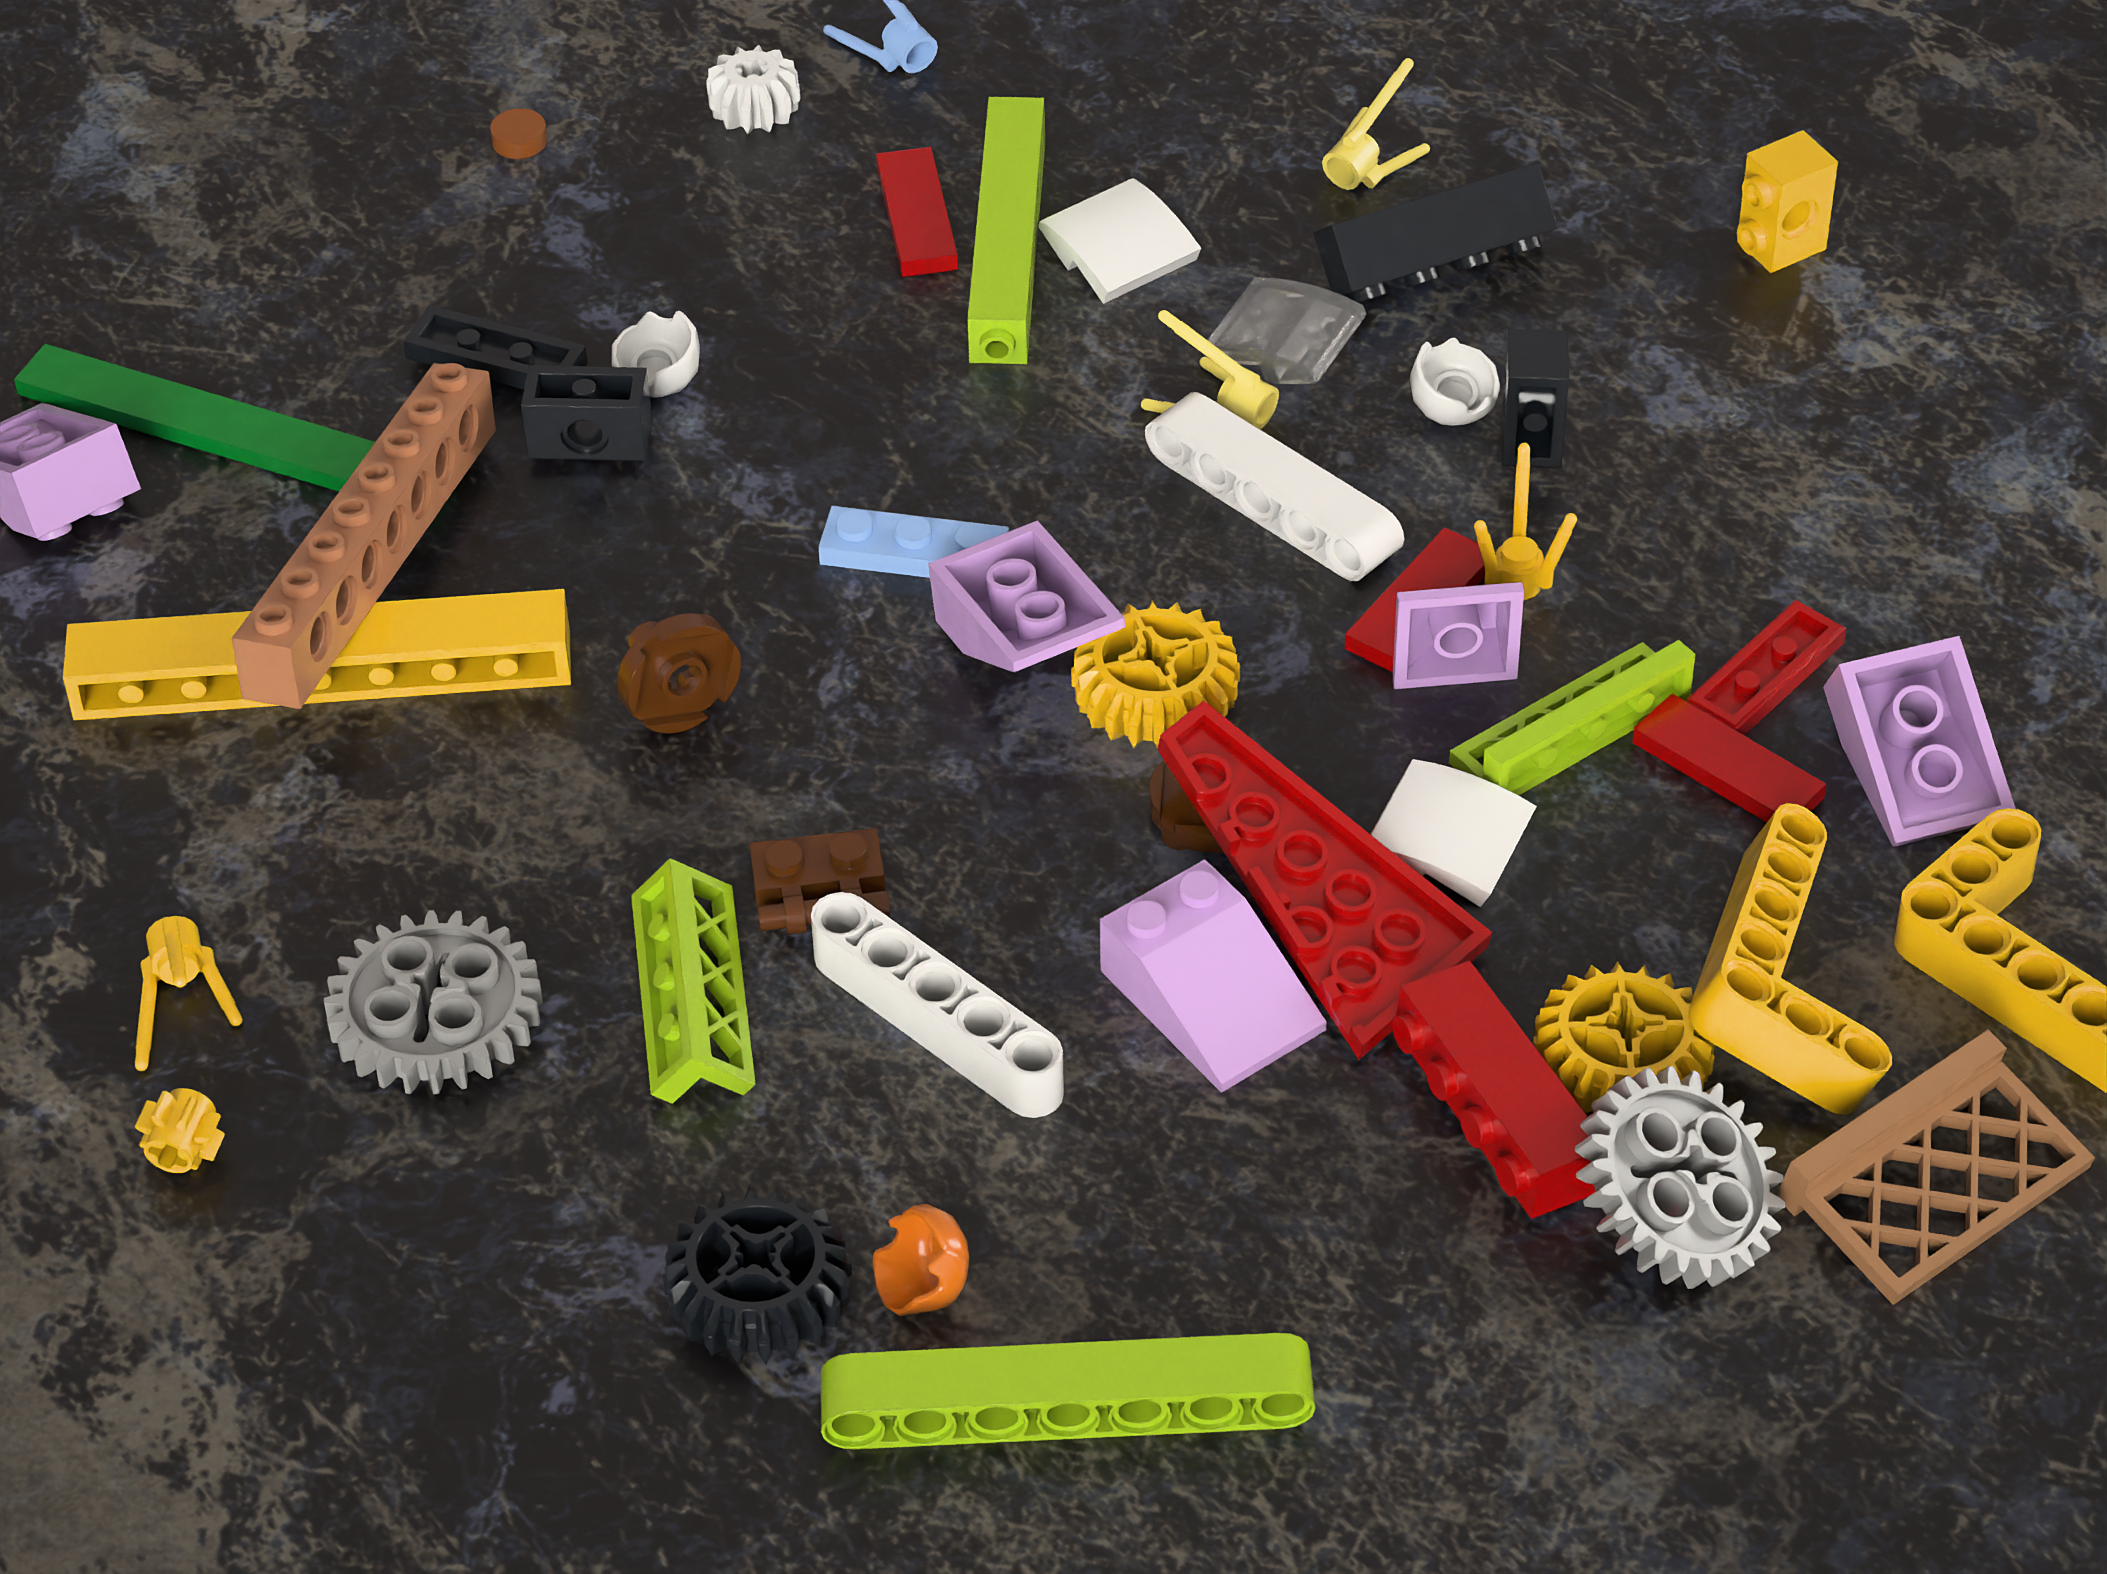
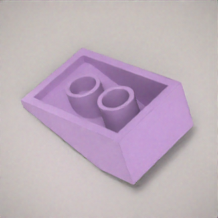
M45 403L38 404L0 422V518L13 531L38 538L40 541L51 540L68 533L72 529L71 522L88 514L92 516L103 515L120 508L124 504L123 497L141 489L116 423Z
M1038 520L928 563L936 622L963 654L1011 672L1019 671L1125 628V618Z
M1960 636L1846 662L1837 666L1823 687L1841 745L1893 847L1973 828L1996 810L2016 809Z
M1205 859L1100 919L1101 972L1221 1093L1326 1031V1020L1246 898Z

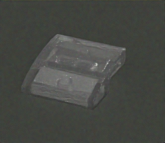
M1255 277L1208 338V341L1240 365H1259L1268 384H1316L1367 314L1362 304L1318 286L1293 280Z

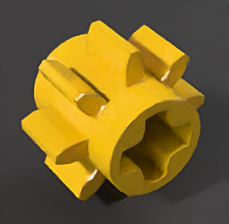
M178 1088L170 1093L162 1091L157 1103L146 1101L135 1125L137 1130L144 1133L139 1146L144 1148L146 1158L153 1165L164 1171L184 1173L190 1169L198 1170L202 1159L214 1160L225 1136V1133L216 1128L221 1115L216 1113V1108L209 1098L195 1090Z

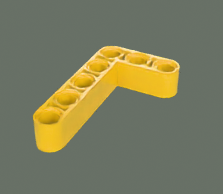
M1786 803L1778 807L1744 852L1689 1006V1018L1696 1031L1709 1042L1820 1107L1835 1114L1847 1115L1857 1109L1892 1065V1055L1885 1042L1874 1032L1781 978L1827 841V832L1824 824L1814 813L1798 804Z
M2011 808L1996 810L1986 816L1905 887L1901 896L1894 937L1895 948L1906 961L2107 1093V986L1997 915L2031 884L2042 829L2033 816L2022 810Z

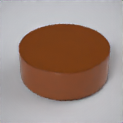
M507 110L496 116L491 122L492 145L494 150L501 156L510 159L529 158L542 151L547 144L545 120L539 113L533 110Z

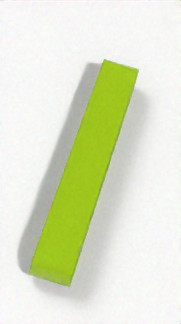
M1288 1333L849 1353L829 1359L822 1366L820 1373L821 1433L824 1440L842 1449L1285 1429L1305 1423L1313 1416L1316 1409L1308 1343L1301 1337Z

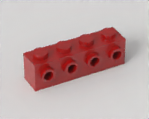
M1471 961L1400 985L1396 1016L1392 1019V1030L1398 1046L1404 1053L1412 1054L1425 1072L1432 1093L1440 1101L1445 1100L1460 1120L1462 1131L1469 1144L1474 1148H1480L1495 1168L1497 1179L1504 1192L1510 1197L1515 1196L1531 1219L1585 1199L1596 1192L1594 1184L1586 1183L1576 1178V1173L1591 1163V1161L1575 1152V1146L1589 1137L1580 1127L1581 1122L1587 1118V1115Z

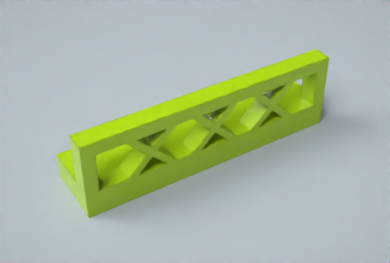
M1680 640L1656 653L1645 643L1641 642L1451 749L1449 764L1457 770L1492 782L1519 796L1633 731L1637 724L1671 694L1685 701L1691 695L1695 653ZM1482 756H1484L1483 766L1477 761Z
M670 858L631 895L651 1095L673 1104L694 1083L702 1078L744 1096L756 1083L733 888L730 884ZM694 894L711 901L712 919L694 898ZM700 937L717 957L718 968L700 948ZM705 987L723 1007L724 1018L721 1017L705 997ZM711 1037L729 1058L730 1064L712 1057Z

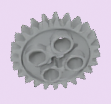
M429 910L425 917L424 925L415 926L407 915H403L400 920V931L393 933L380 924L376 926L378 942L372 944L366 940L356 939L354 945L357 958L345 956L338 958L340 975L328 977L327 983L330 996L324 998L332 1043H338L340 1057L343 1062L355 1060L358 1076L363 1077L376 1070L379 1087L382 1088L387 1087L397 1077L403 1078L405 1093L411 1094L420 1080H429L433 1094H439L443 1080L453 1078L461 1089L467 1088V1073L474 1070L481 1076L490 1079L493 1077L490 1061L496 1059L503 1063L512 1064L515 1061L512 1044L529 1046L531 1040L528 1027L539 1026L540 1024L538 1006L543 1004L535 959H528L526 944L523 941L511 944L509 928L504 926L489 934L487 917L484 916L475 920L468 927L463 925L462 913L457 910L452 914L447 923H438L434 910ZM439 969H440V977H441L442 987H439V981H438V972H439ZM425 1015H428L429 1026H430L429 1031L427 1030V1023H426V1017H425Z
M1674 1066L1667 1067L1657 1075L1649 1067L1639 1072L1633 1078L1626 1076L1591 1104L1594 1113L1580 1124L1582 1130L1589 1137L1575 1146V1152L1591 1161V1163L1578 1171L1576 1178L1583 1182L1594 1184L1596 1192L1583 1201L1584 1205L1592 1208L1602 1207L1606 1216L1599 1222L1596 1228L1599 1232L1616 1229L1621 1235L1615 1248V1252L1618 1255L1625 1253L1632 1247L1639 1252L1637 1259V1270L1643 1273L1658 1263L1661 1280L1664 1284H1669L1682 1275L1688 1289H1693L1706 1280L1711 1287H1715L1728 1278L1732 1277L1734 1279L1753 1267L1755 1260L1770 1251L1771 1248L1766 1240L1781 1230V1226L1771 1216L1785 1208L1786 1204L1780 1197L1772 1194L1770 1189L1784 1181V1177L1778 1172L1766 1169L1765 1161L1776 1154V1150L1767 1146L1758 1147L1754 1140L1761 1132L1762 1124L1759 1122L1745 1126L1740 1120L1745 1103L1740 1100L1727 1107L1722 1103L1723 1085L1717 1083L1706 1092H1703L1698 1072L1693 1071L1680 1081Z

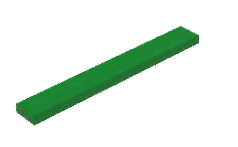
M44 344L14 379L17 394L20 396L116 423L126 428L338 492L375 444L374 441L48 344Z

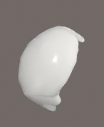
M649 311L637 325L624 329L612 344V367L647 368L650 397H664L680 392L698 372L700 344L696 328L681 311H676L673 318H662Z
M1450 338L1445 343L1432 347L1429 342L1424 343L1420 348L1410 375L1413 401L1429 419L1441 425H1464L1481 419L1491 412L1500 390L1495 364L1481 350L1460 344L1456 338Z

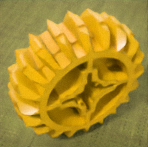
M1152 600L1148 609L1137 610L1128 603L1123 613L1125 628L1078 646L1074 652L1071 684L1072 687H1075V700L1079 705V712L1087 714L1091 728L1105 727L1110 741L1124 735L1128 736L1133 749L1143 740L1153 741L1158 749L1160 735L1203 700L1225 717L1228 709L1234 708V702L1238 696L1240 663L1237 662V654L1232 637L1224 635L1219 621L1205 622L1201 609L1185 614L1181 611L1178 602L1169 609H1159Z
M1619 962L1616 963L1611 973L1603 974L1591 965L1584 980L1568 975L1565 984L1562 985V990H1550L1549 997L1545 1000L1544 1008H1540L1539 1015L1536 1016L1535 1036L1533 1037L1535 1048L1585 1114L1590 1111L1594 1112L1591 1104L1607 1093L1610 1087L1624 1077L1630 1076L1633 1078L1639 1072L1649 1067L1657 1075L1667 1067L1674 1066L1680 1081L1693 1071L1698 1072L1703 1091L1704 1082L1708 1081V1076L1713 1071V1053L1715 1048L1713 1043L1696 1031L1690 1021L1689 1006L1693 998L1692 987L1674 989L1671 973L1658 979L1649 976L1645 964L1637 973L1624 972Z

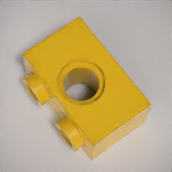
M1804 130L1747 153L1745 176L1742 184L1743 194L1740 219L1737 228V242L1748 255L1753 256L1770 273L1822 252L1827 247L1838 161Z

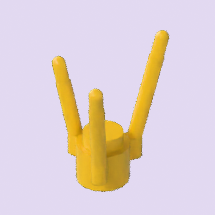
M1521 443L1518 447L1512 537L1505 540L1495 554L1486 523L1483 520H1478L1474 524L1477 542L1485 566L1484 584L1522 582L1524 600L1536 596L1541 588L1550 589L1552 587L1554 569L1577 522L1575 514L1569 513L1565 516L1545 559L1537 543L1526 537L1530 478V446L1527 443Z
M164 917L150 926L146 934L149 956L140 963L143 985L135 1068L138 1071H145L148 1067L157 985L161 979L168 984L182 988L192 981L198 972H203L232 1026H239L242 1023V1016L216 967L213 950L210 947L201 946L198 927L192 920L186 917Z

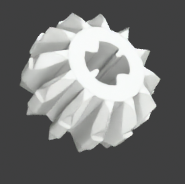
M760 45L751 51H745L737 47L735 55H719L717 65L708 69L709 77L706 83L709 107L712 110L713 118L723 120L726 129H735L741 126L744 127L747 135L756 128H762L770 132L773 123L788 124L790 113L798 110V102L800 101L798 73L794 68V62L783 59L780 50L763 52Z

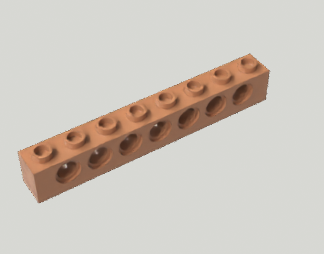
M433 363L232 637L242 699L296 709L302 708L495 433L496 426L489 371L464 368L462 365L455 363Z

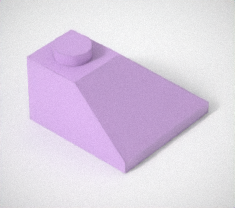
M1522 582L1397 592L1392 678L1394 689L1517 679L1524 600Z

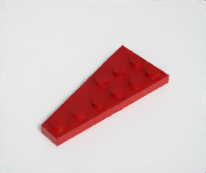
M1204 700L1160 735L1158 752L1358 1060L1393 1031L1392 1019L1396 1016L1400 985L1467 961L1472 962L1489 947L1492 932Z

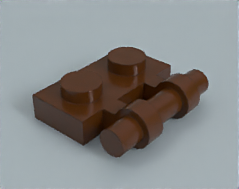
M877 828L749 843L761 932L786 929L787 935L807 933L806 926H812L811 912L813 906L826 895L838 892L852 893L859 896L886 916H890L888 892L885 891L884 869Z

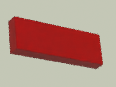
M924 147L876 153L878 176L902 277L958 270V254L932 148Z
M1444 527L1345 634V650L1393 672L1397 592L1478 585L1485 578V566L1478 542Z
M1795 600L1685 701L1745 736L1844 644L1846 628Z
M1674 694L1668 696L1634 727L1633 744L1766 823L1780 805L1786 803L1798 804L1812 811L1824 800L1826 783Z

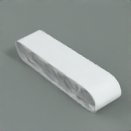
M1198 392L1189 393L1146 426V442L1155 457L1164 465L1347 580L1359 581L1403 546V529L1393 513L1203 394Z
M838 892L828 894L817 901L811 912L814 959L816 967L825 976L1014 1113L1023 1117L1037 1118L1046 1116L1059 1107L1064 1095L1063 1050L1060 1041L1051 1032L861 897L852 893Z

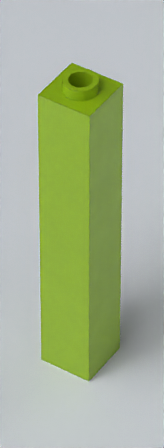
M988 98L968 309L969 363L1027 364L1045 152L1044 98Z

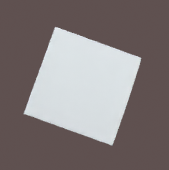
M1134 178L1041 220L1038 225L1067 270L1069 271L1078 266L1103 304L1197 260L1201 250L1194 237L1169 207L1151 190Z
M1413 759L1400 779L1371 835L1420 875L1424 876L1426 873L1481 907L1491 895L1537 806L1475 775L1444 765Z

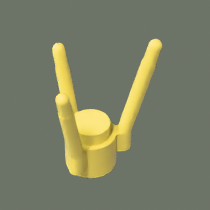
M1406 58L1403 60L1369 108H1361L1340 141L1323 157V170L1327 177L1338 187L1350 190L1363 182L1368 188H1374L1383 177L1429 153L1430 146L1423 143L1378 165L1377 157L1380 153L1378 144L1370 135L1366 134L1413 67L1414 62L1412 59Z
M1160 311L1158 314L1160 321L1206 355L1200 359V366L1224 382L1219 390L1217 403L1256 428L1262 429L1275 411L1279 399V390L1260 380L1258 374L1242 367L1168 311ZM1143 399L1141 407L1144 410L1162 414L1175 403Z

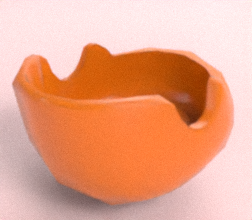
M921 1204L914 1205L904 1211L902 1215L889 1219L890 1227L897 1229L896 1237L891 1243L877 1249L873 1253L876 1289L885 1307L895 1314L903 1316L934 1311L949 1306L962 1291L969 1268L967 1240L954 1217L931 1205Z

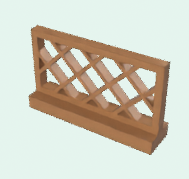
M1989 1029L1790 1162L1783 1179L1784 1181H1782L1776 1195L1786 1202L1785 1207L1793 1216L1805 1210L1892 1305L1899 1302L2088 1170L2095 1159L2088 1149L2001 1061L2007 1048ZM1996 1087L2015 1107V1121L1981 1116L1980 1098ZM1968 1106V1113L1960 1112ZM1938 1126L1966 1130L1967 1154L1931 1149V1131ZM1979 1133L2015 1138L2014 1162L1980 1157ZM1919 1140V1147L1911 1146L1913 1143ZM2027 1140L2051 1144L2067 1161L2056 1169L2027 1164ZM1888 1160L1918 1164V1188L1881 1183L1882 1164ZM1930 1166L1966 1172V1196L1931 1191ZM1870 1173V1181L1862 1179ZM1978 1174L2014 1179V1198L2007 1203L1978 1198ZM2027 1182L2034 1183L2032 1186L2026 1189ZM1840 1193L1869 1198L1868 1223L1843 1219L1828 1201ZM1881 1200L1916 1205V1230L1880 1225ZM1929 1208L1965 1213V1232L1958 1237L1929 1233ZM1977 1215L1986 1217L1977 1223ZM1879 1242L1916 1248L1915 1267L1898 1278L1879 1257ZM1928 1250L1937 1251L1928 1257Z

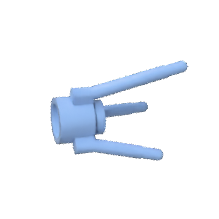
M883 0L896 17L883 30V50L832 25H826L823 28V32L826 35L878 61L888 72L894 71L899 65L908 73L920 72L933 61L938 49L937 41L916 21L907 7L898 0Z

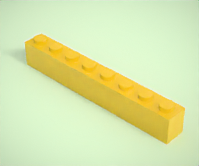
M564 589L375 602L304 704L571 685L570 629ZM251 611L67 624L63 680L73 720L279 706L242 699L232 637Z

